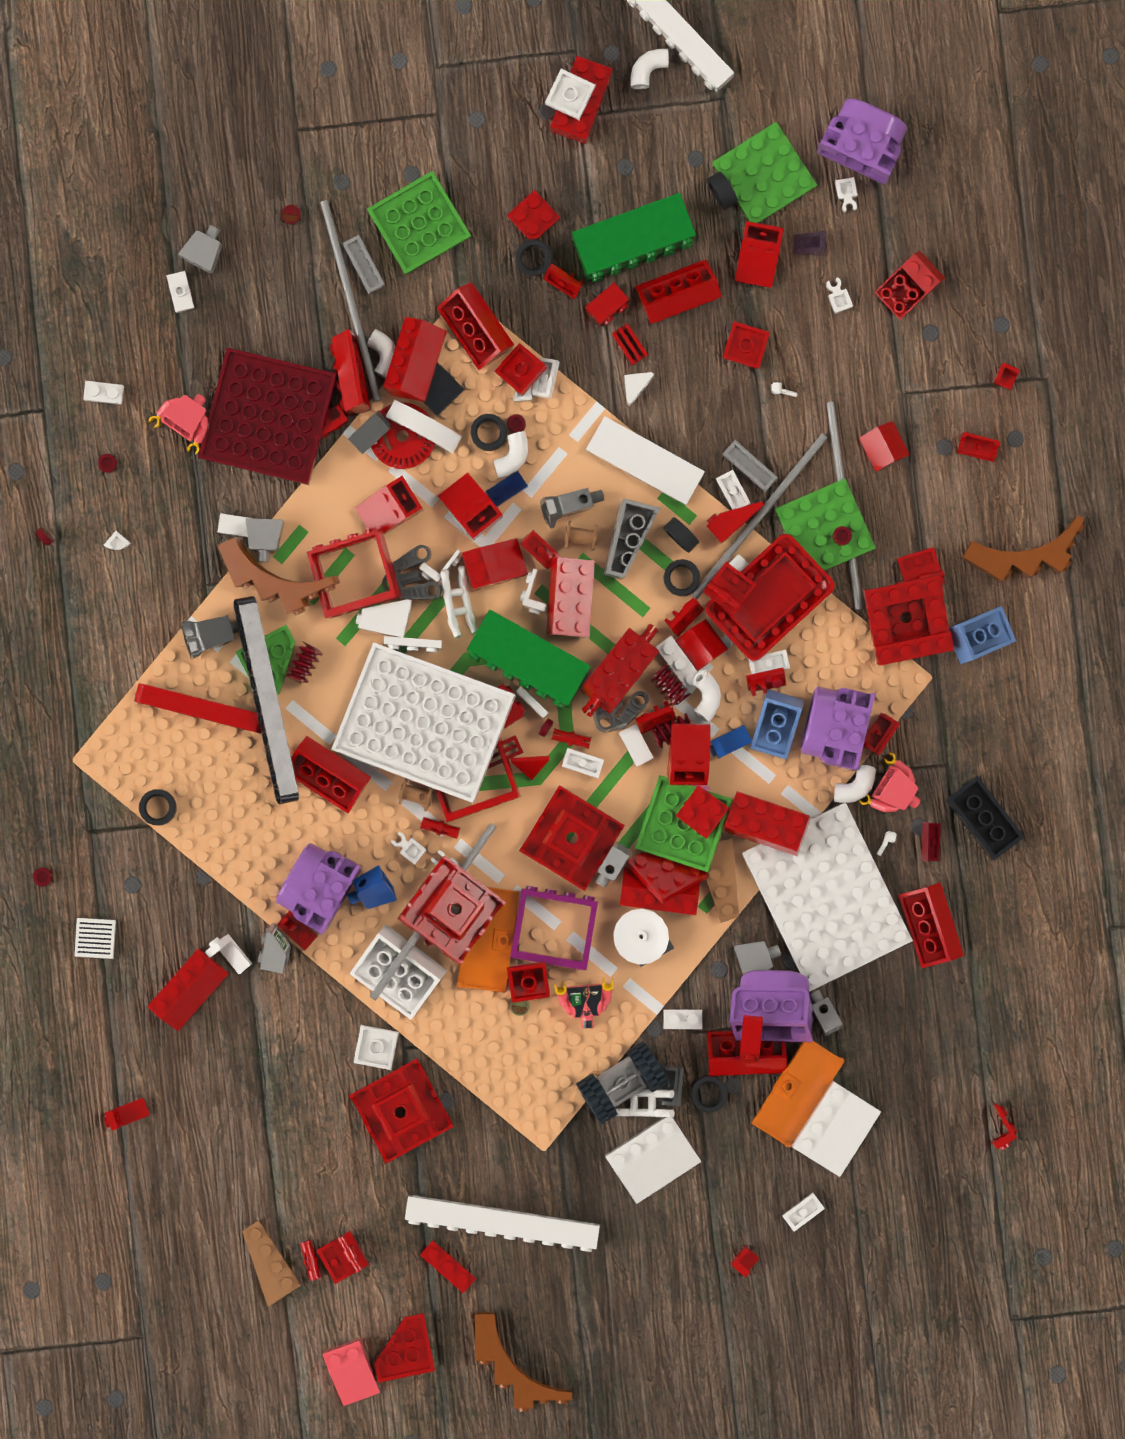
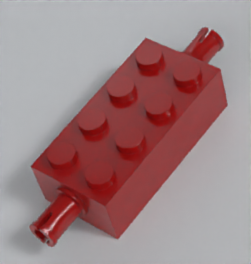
M648 624L641 635L628 628L580 690L590 698L582 708L584 714L591 708L587 716L592 717L599 706L611 714L659 653V650L650 644V641L658 633L656 627L650 633L654 625Z

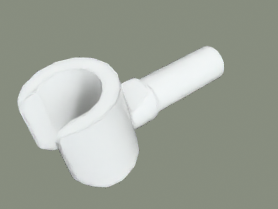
M775 382L771 384L772 394H786L797 397L796 392L782 389V383Z
M887 831L885 833L884 841L877 852L879 856L882 855L888 842H895L897 836L895 832Z

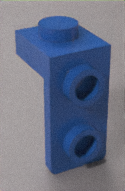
M743 725L711 740L710 752L713 757L717 756L719 759L750 744L752 740L746 727Z

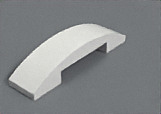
M394 400L386 415V418L414 431L452 454L461 439V436L396 400Z

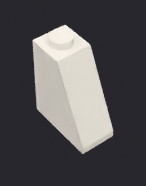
M407 599L363 608L362 612L357 614L356 624H359L358 628L361 630L404 638L412 600Z

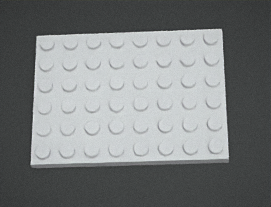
M373 642L331 750L474 803L516 695Z
M842 803L810 819L798 857L762 844L742 852L799 973L806 976L810 981L809 992L913 941L846 803Z

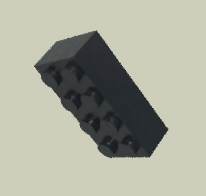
M979 776L973 777L945 799L991 861L996 860L1025 837Z

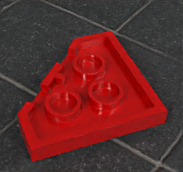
M643 852L627 860L626 864L662 904L706 880L708 876L705 871Z
M424 1313L405 1316L374 1363L378 1383L435 1371Z

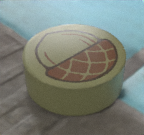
M511 1001L510 1004L511 1011L518 1016L526 1014L530 1007L529 1001L514 1003Z

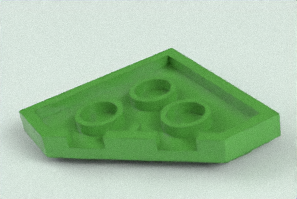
M287 625L264 636L277 695L281 692L296 643ZM243 648L236 651V654L248 675Z

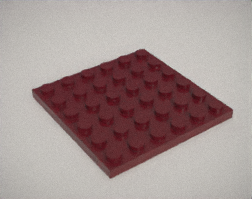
M227 347L208 417L207 432L202 441L198 458L309 485L338 375Z

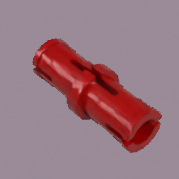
M554 728L551 740L568 743V746L576 745L589 749L592 737L575 734L574 731L567 732Z
M423 817L420 826L421 829L435 832L436 835H445L455 839L458 838L460 827L448 825L442 820L439 822Z
M312 1240L300 1243L304 1257L303 1264L306 1265L309 1281L322 1278L317 1263L318 1256L315 1255Z

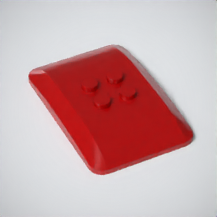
M782 534L741 571L742 574L757 585L734 616L712 599L707 603L705 609L707 615L748 659L756 661L761 659L833 592L835 584L832 578L791 535Z

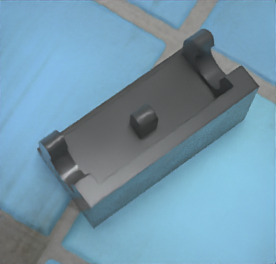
M378 410L348 439L363 454L390 429L389 426L391 424Z
M662 1065V1070L667 1076L669 1083L660 1089L673 1090L674 1097L659 1098L658 1104L680 1107L684 1068Z

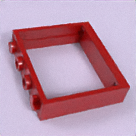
M376 527L367 529L365 534L358 535V533L348 535L346 540L335 539L329 541L330 545L323 547V544L312 547L313 550L307 552L314 581H319L325 578L319 556L376 539L390 587L389 591L337 607H333L330 593L322 591L318 595L325 618L331 619L401 597L383 530H376Z
M501 736L498 740L497 748L512 791L452 812L446 794L436 790L447 822L521 797Z

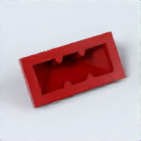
M550 756L511 758V762L531 780L550 761Z

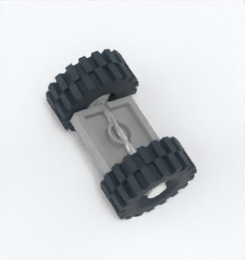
M642 1041L628 1050L627 1058L597 1077L592 1073L576 1083L587 1105L601 1125L618 1115L615 1109L616 1106L647 1086L653 1093L669 1083L660 1064L645 1042Z

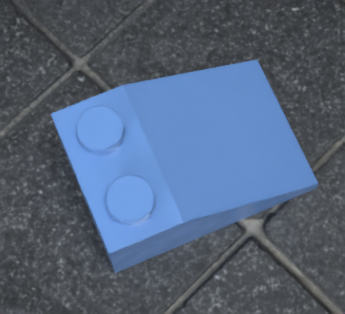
M1002 606L949 627L954 650L960 664L977 659L1016 641Z
M768 689L750 749L787 760L805 700Z

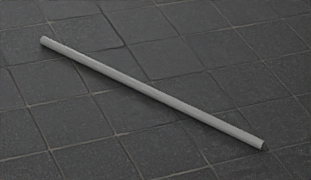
M324 200L320 203L373 400L378 402L381 401L378 385L328 200Z
M827 402L838 482L844 479V470L834 402ZM856 558L849 560L854 604L855 610H861L863 605Z
M821 433L766 501L765 505L758 511L691 594L693 598L697 600L724 563L729 561L826 441L827 437Z
M489 824L460 867L463 870L467 871L495 831V825ZM416 931L371 993L370 997L373 1000H377L421 937Z

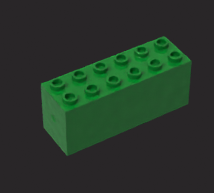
M680 193L572 232V241L587 282L592 281L593 283L602 280L605 275H617L624 268L628 267V270L634 269L639 266L638 263L644 261L646 263L653 262L657 259V256H669L675 253L674 250L688 249L693 246L692 244L695 243L696 238Z
M490 609L467 648L470 658L477 662L480 660L485 661L486 667L495 672L497 669L503 672L502 676L511 681L514 678L520 681V686L527 690L533 688L537 691L536 695L545 700L549 697L554 700L553 704L561 709L564 706L566 708L570 706L591 668L587 663Z

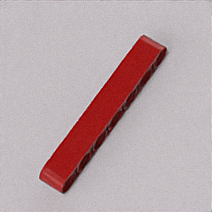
M142 683L138 684L134 702L261 734L256 712Z

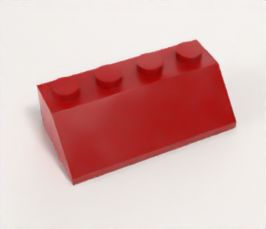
M706 259L635 286L650 324L660 322L663 319L722 297L717 278Z
M472 282L457 288L437 307L478 370L483 369L514 346V343Z
M405 317L383 388L390 396L422 402L426 401L447 333L446 330L421 319Z
M348 329L331 338L330 351L332 356L335 355L336 362L333 363V367L339 377L337 388L342 393V399L340 400L342 411L345 410L348 415L371 411L358 340L356 335Z
M308 736L300 743L291 758L296 781L348 814L371 779L369 775Z
M624 867L619 905L697 915L700 883L662 904L628 867Z
M941 882L898 895L921 969L964 956Z
M198 948L147 1007L161 1020L179 1031L228 976L229 972L212 957L209 958L203 949Z
M733 1031L707 1032L709 1076L782 1073L786 1069L785 1041H761L759 1062L746 1063L740 1061L741 1040L735 1039Z

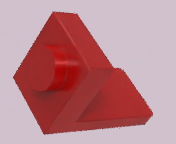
M140 1098L105 1112L106 1117H103L106 1127H110L111 1131L149 1116L150 1112L144 1098Z
M995 1103L993 1107L1007 1132L993 1139L991 1143L995 1149L1000 1148V1150H1003L1011 1145V1141L1017 1139L1015 1135L1017 1130L1012 1122L1008 1123L1005 1117L1008 1114L1003 1105L999 1106Z

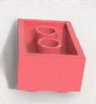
M361 1337L323 1352L329 1374L343 1406L380 1393Z

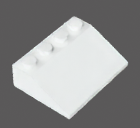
M385 925L349 974L373 991L408 940L388 925ZM414 946L379 996L411 1020L448 970Z
M832 1080L791 1146L840 1177L881 1111Z
M673 1117L659 1119L605 1155L636 1204L701 1162Z

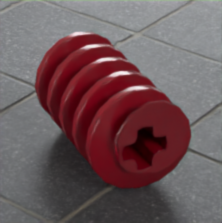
M305 642L303 643L306 647L299 646L302 654H295L299 660H292L295 667L288 668L292 674H285V676L300 684L309 682L305 676H312L309 669H316L312 663H319L316 655H323L319 649Z
M666 664L653 675L651 682L658 681L655 687H663L660 694L667 693L665 700L672 699L669 705L674 706L689 697L691 693L684 694L687 688L680 689L683 682H675L678 676H670L673 669L666 670L668 666Z
M687 713L684 714V720L681 716H677V722L671 718L670 725L664 721L663 728L656 724V731L650 727L654 739L661 749L663 748V742L670 746L672 723L691 724Z

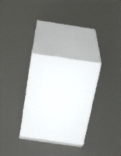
M652 372L624 375L626 401L629 407L654 378Z

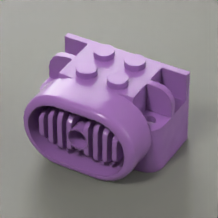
M849 98L845 100L838 116L831 120L819 144L817 154L886 185L900 155V144L907 131V126L902 120L867 102Z
M820 686L816 687L811 699L803 733L801 753L818 757L826 765L851 771L858 770L875 694L847 688L833 690Z
M308 843L281 887L276 903L293 912L294 917L300 922L318 931L321 935L325 934L363 866L338 852H327L313 843Z
M754 970L745 973L741 977L740 987L733 991L731 999L730 1025L735 1039L741 1040L742 1026L740 1025H743V1015L763 1017L761 1041L813 1042L811 1033L813 1007L809 996V979L798 972L784 970Z

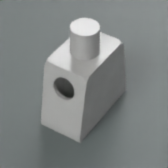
M210 225L205 234L198 230L195 231L178 255L181 259L213 274L222 249L221 242L215 240L220 230Z
M246 518L249 549L251 551H258L257 562L267 563L269 562V552H278L284 526L282 519Z
M615 841L598 869L600 875L596 883L606 887L610 880L615 881L632 851ZM608 865H612L614 870H610Z
M765 941L733 946L743 975L754 970H769L773 967L771 959L781 956L778 945L767 948Z
M820 990L811 993L809 996L813 1002L812 1012L824 1035L827 1036L841 1029L843 1024L829 998L824 999ZM826 1008L827 1013H821L820 1009Z

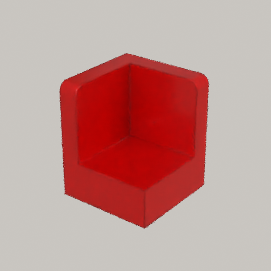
M1003 362L998 369L993 384L1010 391L1020 369Z
M745 1245L730 1264L746 1278L751 1272L750 1269L759 1260V1257Z

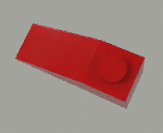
M761 501L722 512L718 516L713 514L707 520L709 524L706 527L723 543L765 504Z
M743 1015L740 1061L746 1063L759 1062L763 1017Z

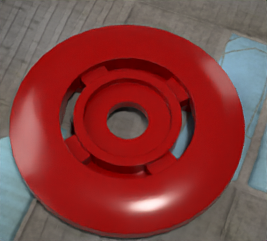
M400 402V403L405 404V405H407V406H409V407L415 409L416 411H418V412H420V413H422V414H424V415L430 417V416H429L422 408H420L419 406H416V405L411 404V403ZM391 405L386 406L380 411L385 418ZM386 418L391 424L386 434L392 450H389L385 445L383 435L371 446L376 457L385 465L395 469H410L423 463L432 453L435 443L423 436L419 439L418 434ZM401 430L408 433V439L404 442L397 439V433Z

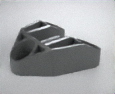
M418 545L392 564L401 597L404 599L434 600L440 598L442 594V588L436 582H428L405 588V585L421 581V575L419 570L405 574L401 572L418 567L423 562H428L432 555L428 546ZM421 548L427 551V556L424 559L418 557V550ZM385 575L382 580V586L386 591H389L390 588L387 587V577ZM431 585H435L438 590L434 596L428 594V588Z
M643 691L635 692L629 703L627 702L619 718L616 715L623 702H620L611 714L599 706L593 714L597 729L603 733L624 729L646 708L649 702L648 695ZM642 696L645 703L638 705L635 702V697ZM600 720H607L611 725L603 727L600 724Z

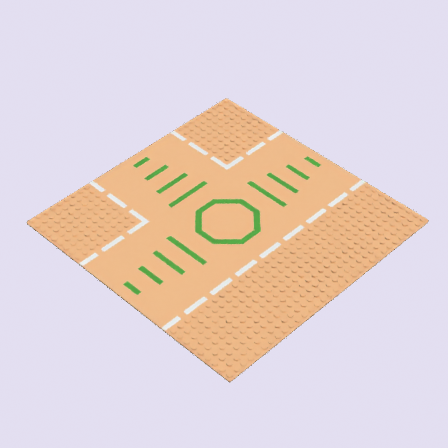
M441 315L433 324L447 331L438 363L465 391L437 417L422 401L390 396L382 386L379 389L381 401L374 402L373 398L369 401L371 411L359 413L315 466L310 484H300L272 518L284 521L278 552H269V562L258 563L281 578L295 582H313L314 577L307 552L313 550L312 547L323 544V547L330 545L329 541L335 539L346 540L348 535L358 533V535L365 534L367 527L355 510V507L402 475L424 511L384 535L392 564L416 546L425 545L430 548L432 553L431 559L426 564L440 573L458 549L461 551V560L455 567L452 565L449 569L450 590L460 588L458 584V567L466 566L462 552L517 538L527 572H533V569H537L529 599L547 604L545 613L540 612V615L529 612V608L522 606L523 602L520 601L523 590L527 591L529 584L526 583L528 575L473 591L466 569L467 586L476 625L478 628L480 627L490 609L590 665L591 668L568 708L564 706L561 709L553 704L554 700L549 697L546 700L536 695L537 691L533 688H530V690L525 689L549 713L545 718H542L516 693L522 687L519 685L520 681L515 678L511 681L502 676L503 672L497 669L495 672L486 667L485 661L480 660L477 662L470 658L467 648L475 634L471 633L464 614L456 616L462 636L454 638L448 624L443 591L440 598L434 600L409 599L412 600V606L404 637L442 640V650L438 649L437 653L426 652V648H419L418 651H409L407 647L399 646V650L395 651L496 688L503 683L506 687L508 685L511 687L516 695L515 702L520 701L525 709V712H523L525 717L508 728H503L500 735L502 741L516 735L524 753L514 758L550 756V761L533 780L528 778L509 759L521 797L451 822L446 821L436 789H433L434 795L427 811H424L425 805L404 799L400 805L398 803V796L401 785L406 778L331 750L372 644L374 642L388 648V645H384V636L388 635L359 629V624H356L357 614L362 612V609L331 619L325 618L319 597L308 601L310 606L304 608L305 612L296 616L294 613L287 614L280 598L273 602L268 600L261 601L255 585L247 589L235 587L229 571L187 621L199 622L227 615L230 622L237 621L233 605L234 599L254 596L257 601L264 636L287 625L296 642L288 668L295 667L292 660H299L295 654H302L299 646L306 647L303 642L319 649L323 653L322 656L316 655L319 663H312L316 669H309L312 676H305L309 681L308 683L300 684L285 676L281 692L277 697L291 758L300 743L308 736L371 777L350 813L344 812L298 781L296 783L299 800L279 805L274 794L262 734L134 702L138 684L142 683L256 712L249 677L236 654V651L242 648L239 632L234 633V642L206 651L198 658L191 660L185 645L182 629H180L74 756L73 763L143 821L145 820L139 812V803L142 796L153 789H162L169 792L177 804L174 818L164 825L147 824L269 925L272 923L277 925L289 912L288 909L276 903V898L298 857L308 843H313L327 852H338L363 866L358 877L379 865L394 886L396 901L367 909L362 901L351 905L346 896L325 934L321 935L318 931L309 927L318 937L306 951L281 929L280 931L289 942L538 1148L545 1151L586 1102L576 1083L592 1073L597 1077L620 1061L736 918L720 922L706 880L700 882L697 915L646 909L655 912L664 920L668 928L669 940L674 949L663 954L652 963L640 967L639 964L629 962L619 954L613 935L616 923L624 914L631 910L644 909L619 905L624 867H627V861L615 881L610 880L606 887L596 883L600 875L597 870L587 889L583 891L519 850L560 785L625 825L616 842L632 851L627 860L642 852L648 853L635 847L659 775L668 778L669 746L663 742V748L661 749L656 743L652 731L641 734L653 759L636 767L619 732L635 724L637 725L636 718L641 715L655 712L654 705H657L658 709H662L665 707L664 701H667L668 704L671 703L672 699L665 700L667 693L660 694L663 687H655L658 681L651 682L653 675L667 663L661 654L658 653L621 700L623 704L616 715L618 718L635 692L643 691L649 697L646 708L624 729L608 733L599 731L593 716H587L591 708L585 714L582 711V708L590 698L580 690L628 628L641 635L648 624L654 625L650 631L651 633L655 627L658 629V633L650 641V644L654 647L670 636L674 640L678 639L679 637L669 628L665 619L667 618L672 621L675 618L672 611L675 610L679 613L684 604L693 597L691 594L688 596H676L667 590L664 584L666 568L675 560L685 559L691 561L700 572V584L745 529L747 524L744 523L725 542L721 543L706 527L709 524L707 520L713 514L718 516L722 512L729 511V509L701 486L697 485L687 505H684L588 452L586 448L604 416L629 430L631 429L559 370L551 399L532 395L533 400L513 402L516 390L494 371L519 343L538 359L543 357L501 324L514 343V346L504 355L483 369L478 370ZM394 400L419 406L431 419L461 436L453 454L435 444L430 456L420 465L410 469H395L385 465L376 457L371 447L362 454L348 438L378 410L381 411L386 406L391 405ZM487 413L500 417L505 423L507 436L513 434L507 428L508 418L514 414L524 417L526 421L524 431L528 440V455L525 463L518 471L498 478L493 460L508 454L509 443L507 436L504 444L493 451H484L473 443L471 426L480 415ZM486 421L479 426L477 434L482 442L490 444L499 438L500 429L496 423ZM404 430L399 431L397 439L401 442L406 441L408 433ZM385 433V434H384V442H385V445L387 446V448H388L389 450H392V447L390 446V444H389V442H388V439H387V434ZM467 472L503 514L501 520L474 541L438 497V495ZM585 488L589 489V493L602 490L604 501L594 503L590 510L557 520L555 527L551 529L546 524L540 506V500L543 497L559 496ZM628 499L659 507L660 510L625 578L617 579L603 575L620 501ZM673 517L682 522L699 540V543L690 553L682 549L663 529ZM569 521H571V527L594 530L595 524L598 525L597 546H595L594 551H591L592 545L568 542V548L565 547V531ZM532 530L542 537L562 558L595 561L589 638L546 635L551 567L547 570L521 546L520 543L524 537ZM753 530L729 559L728 563L739 554L750 564L770 543ZM373 539L319 556L325 578L338 576L340 581L339 584L335 585L336 589L329 592L333 607L386 592L382 586V580L386 573L376 540ZM248 547V552L257 561L258 551H251ZM421 548L418 550V557L424 559L427 556V551ZM421 565L415 568L402 571L401 573L405 574L414 570H419V573L421 574L422 571H420L419 569ZM677 567L671 573V582L678 589H686L692 584L693 574L686 567ZM421 576V581L405 585V588L435 581L432 579L428 581ZM435 585L429 586L428 594L430 596L437 594V587ZM702 593L697 601L704 608L703 612L680 636L706 618L728 648L727 651L701 669L707 670L718 682L721 692L720 706L709 723L699 718L694 713V710L702 700V693L699 688H696L689 697L678 705L670 706V708L673 707L676 719L677 716H681L684 720V714L687 713L691 724H710V741L743 725L746 727L751 740H753L766 694H763V690L756 691V696H752V693L748 691L746 675H751L748 658L707 615L705 608L711 598ZM832 593L766 653L786 650L790 669L784 670L786 685L769 690L805 700L787 760L750 749L751 743L719 759L717 756L713 757L710 752L708 785H706L710 787V792L734 800L738 791L809 815L810 819L822 814L834 799L836 783L846 784L857 770L851 771L826 765L818 757L801 753L803 733L815 688L818 686L833 690L847 688L868 694L874 693L875 698L867 734L880 713H885L898 721L931 681V674L912 659L878 666L869 624ZM462 595L452 597L454 609L464 607ZM399 597L373 606L383 605L407 599ZM287 669L286 674H292L290 670ZM642 696L635 697V702L638 705L645 703ZM549 718L554 723L546 737H542L538 733L546 719ZM600 720V724L603 727L611 725L607 720ZM554 728L567 732L574 731L575 734L592 737L589 749L576 745L568 746V743L551 740ZM512 741L505 744L504 748L514 745L515 742ZM864 747L862 749L859 766H861L872 753ZM515 748L511 751L506 752V754L508 756L519 750L518 748ZM567 748L603 759L604 762L599 777L595 778L562 767ZM498 756L491 759L490 763L501 759V757ZM501 763L487 769L474 803L447 793L445 794L451 811L454 812L511 792L512 789L504 765ZM408 779L407 785L430 790V787ZM421 794L420 798L424 799L425 795ZM152 797L147 803V812L155 819L165 817L169 811L168 801L164 797ZM423 817L439 822L442 820L448 825L460 827L458 838L455 839L445 835L439 836L435 832L421 829ZM490 823L495 825L496 829L466 872L486 887L520 891L516 921L521 891L526 889V886L538 887L537 891L545 892V889L556 890L557 895L563 896L564 892L576 894L575 898L583 899L584 895L595 897L594 901H598L587 970L546 964L550 997L528 1000L529 1010L522 1016L515 1015L511 1011L510 1004L512 998L509 979H507L506 993L474 988H458L456 984L460 965H457L445 956L444 952L433 944L426 946L425 939L422 936L414 946L448 971L411 1020L380 996L376 1001L370 997L373 991L349 974L385 925H388L406 940L410 939L415 930H411L397 918L436 864L431 859L434 858L436 861H439L442 857L438 853L440 850L444 852L446 857L449 859L452 857L461 865ZM723 828L719 842L731 837L733 841L740 914L759 891L742 852L759 843L726 833ZM398 832L405 835L406 841L413 838L427 849L415 865L400 854V851L403 849L401 846L396 847L392 844V840L396 843L402 841ZM570 832L567 834L566 840L568 843L574 844L577 842L578 836L576 833ZM608 865L610 870H614L612 865ZM354 884L352 885L348 894L353 891H356ZM527 896L518 951L582 961L591 906ZM453 904L452 906L459 909L460 913V906L458 904ZM510 958L509 967L539 962ZM603 978H605L606 983H611L613 978L612 999L606 1011L602 1012L600 1016H593L594 1028L582 1029L581 1018H573V1015H568L559 1003L554 988L555 983L558 988H561L563 986L562 981L565 982L566 987L602 984Z

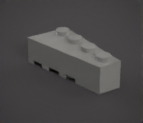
M628 499L620 501L603 575L617 579L625 578L660 510L659 507Z

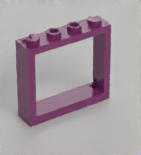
M526 886V889H522L510 958L587 970L598 901H594L595 897L584 895L583 899L575 898L576 894L564 892V896L557 895L556 890L545 889V892L537 891L538 887ZM527 896L591 906L582 961L518 951Z

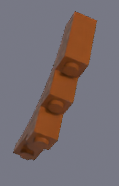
M1079 515L1076 516L1068 528L1056 539L1031 550L1017 552L1000 551L972 541L961 559L998 582L1009 578L1012 573L1011 567L1028 578H1031L1033 575L1037 576L1042 568L1039 565L1040 563L1058 574L1063 570L1066 572L1072 562L1069 561L1071 555L1065 551H1070L1075 541H1073V538L1083 530L1085 525L1082 523L1085 519Z
M234 537L217 545L235 587L247 589L255 585L261 601L268 600L273 602L280 598L287 614L294 613L296 616L305 612L304 608L310 606L308 601L319 597L318 593L322 591L327 593L336 589L335 585L340 583L338 576H330L313 582H295L281 578L260 565L248 552L240 537Z
M475 1312V1361H479V1364L488 1365L491 1364V1361H494V1385H499V1388H510V1385H514V1408H518V1411L526 1412L533 1408L534 1400H537L539 1404H547L549 1400H557L559 1404H566L568 1400H572V1389L556 1388L543 1384L529 1377L517 1367L508 1356L500 1341L496 1327L495 1312Z

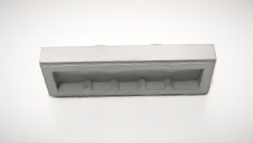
M357 235L342 243L368 294L385 287L386 285L360 236Z
M736 440L722 454L764 492L778 479L773 472Z

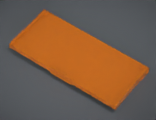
M487 887L506 903L495 914L484 934L467 953L464 962L459 967L456 986L458 988H474L506 993L507 967L510 965L520 891Z
M814 1041L802 1042L751 1124L780 1141L785 1147L790 1148L845 1062L844 1059L834 1055Z

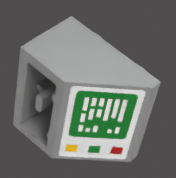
M272 923L263 933L261 944H264L259 953L258 963H261L260 969L283 974L288 965L291 945L278 926Z

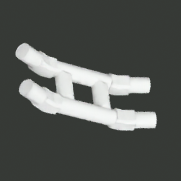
M466 566L458 567V584L460 588L450 590L449 570H441V588L448 615V624L454 638L462 636L456 616L465 614L467 625L472 634H476L478 630L467 586ZM462 595L464 607L454 609L452 597Z
M643 1089L630 1097V1108H615L618 1113L616 1116L672 1118L675 1115L674 1110L656 1109V1098H673L674 1091L658 1089L652 1093L650 1089ZM638 1097H648V1109H638Z

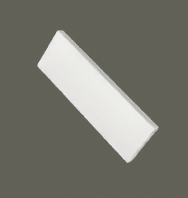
M605 416L586 448L588 452L684 505H687L705 471Z

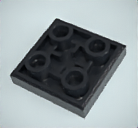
M437 362L426 401L423 403L438 417L465 389Z

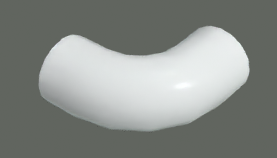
M651 50L640 56L632 68L630 87L633 89L649 88L650 73L657 68H669V50Z
M375 329L367 342V346L377 351L380 356L379 363L374 372L386 379L396 346L387 335Z
M525 431L508 435V454L493 460L498 478L518 471L525 463L528 455V440Z
M701 670L693 679V684L702 693V700L694 710V713L709 723L720 706L721 692L716 679L707 670Z
M861 765L858 767L856 778L852 783H836L834 802L849 803L864 798L873 787L876 769L872 766Z

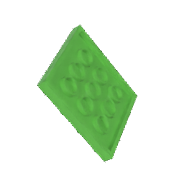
M777 122L712 162L716 171L722 172L730 182L737 196V203L749 222H762L817 187L816 182Z
M433 171L367 208L368 213L405 275L471 238L469 231Z
M845 478L775 508L785 534L791 535L824 571L876 549ZM845 526L852 532V539L845 546H839L833 541L832 534L837 527Z
M659 775L635 848L709 873L729 811L709 838H704L676 817L696 787L691 785H669L668 778ZM707 791L726 806L731 807L733 799Z

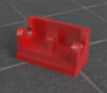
M338 404L328 410L321 440L349 423V420Z
M963 432L956 453L994 462L1001 441Z
M880 713L866 734L863 747L876 756H880L901 723L885 713Z

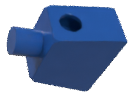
M379 865L353 881L356 891L347 894L351 905L362 901L367 909L397 900L394 886Z

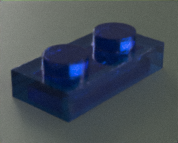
M516 471L488 489L486 493L493 503L499 507L528 488V485L519 471Z

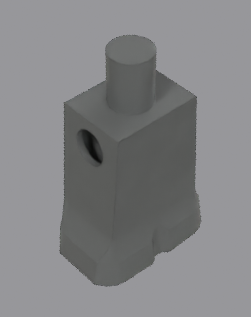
M585 488L559 496L543 497L540 500V506L544 520L550 529L554 528L558 519L588 511L593 507L594 503L604 501V494L602 490L589 493V489Z
M228 615L199 622L183 621L180 623L191 660L198 658L206 651L234 642V633L239 632L237 621L230 622Z

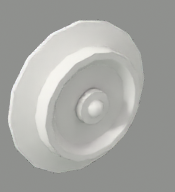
M635 909L624 914L616 923L613 934L614 943L619 954L627 961L639 965L649 964L659 959L667 949L669 941L668 928L664 920L655 912L646 909Z

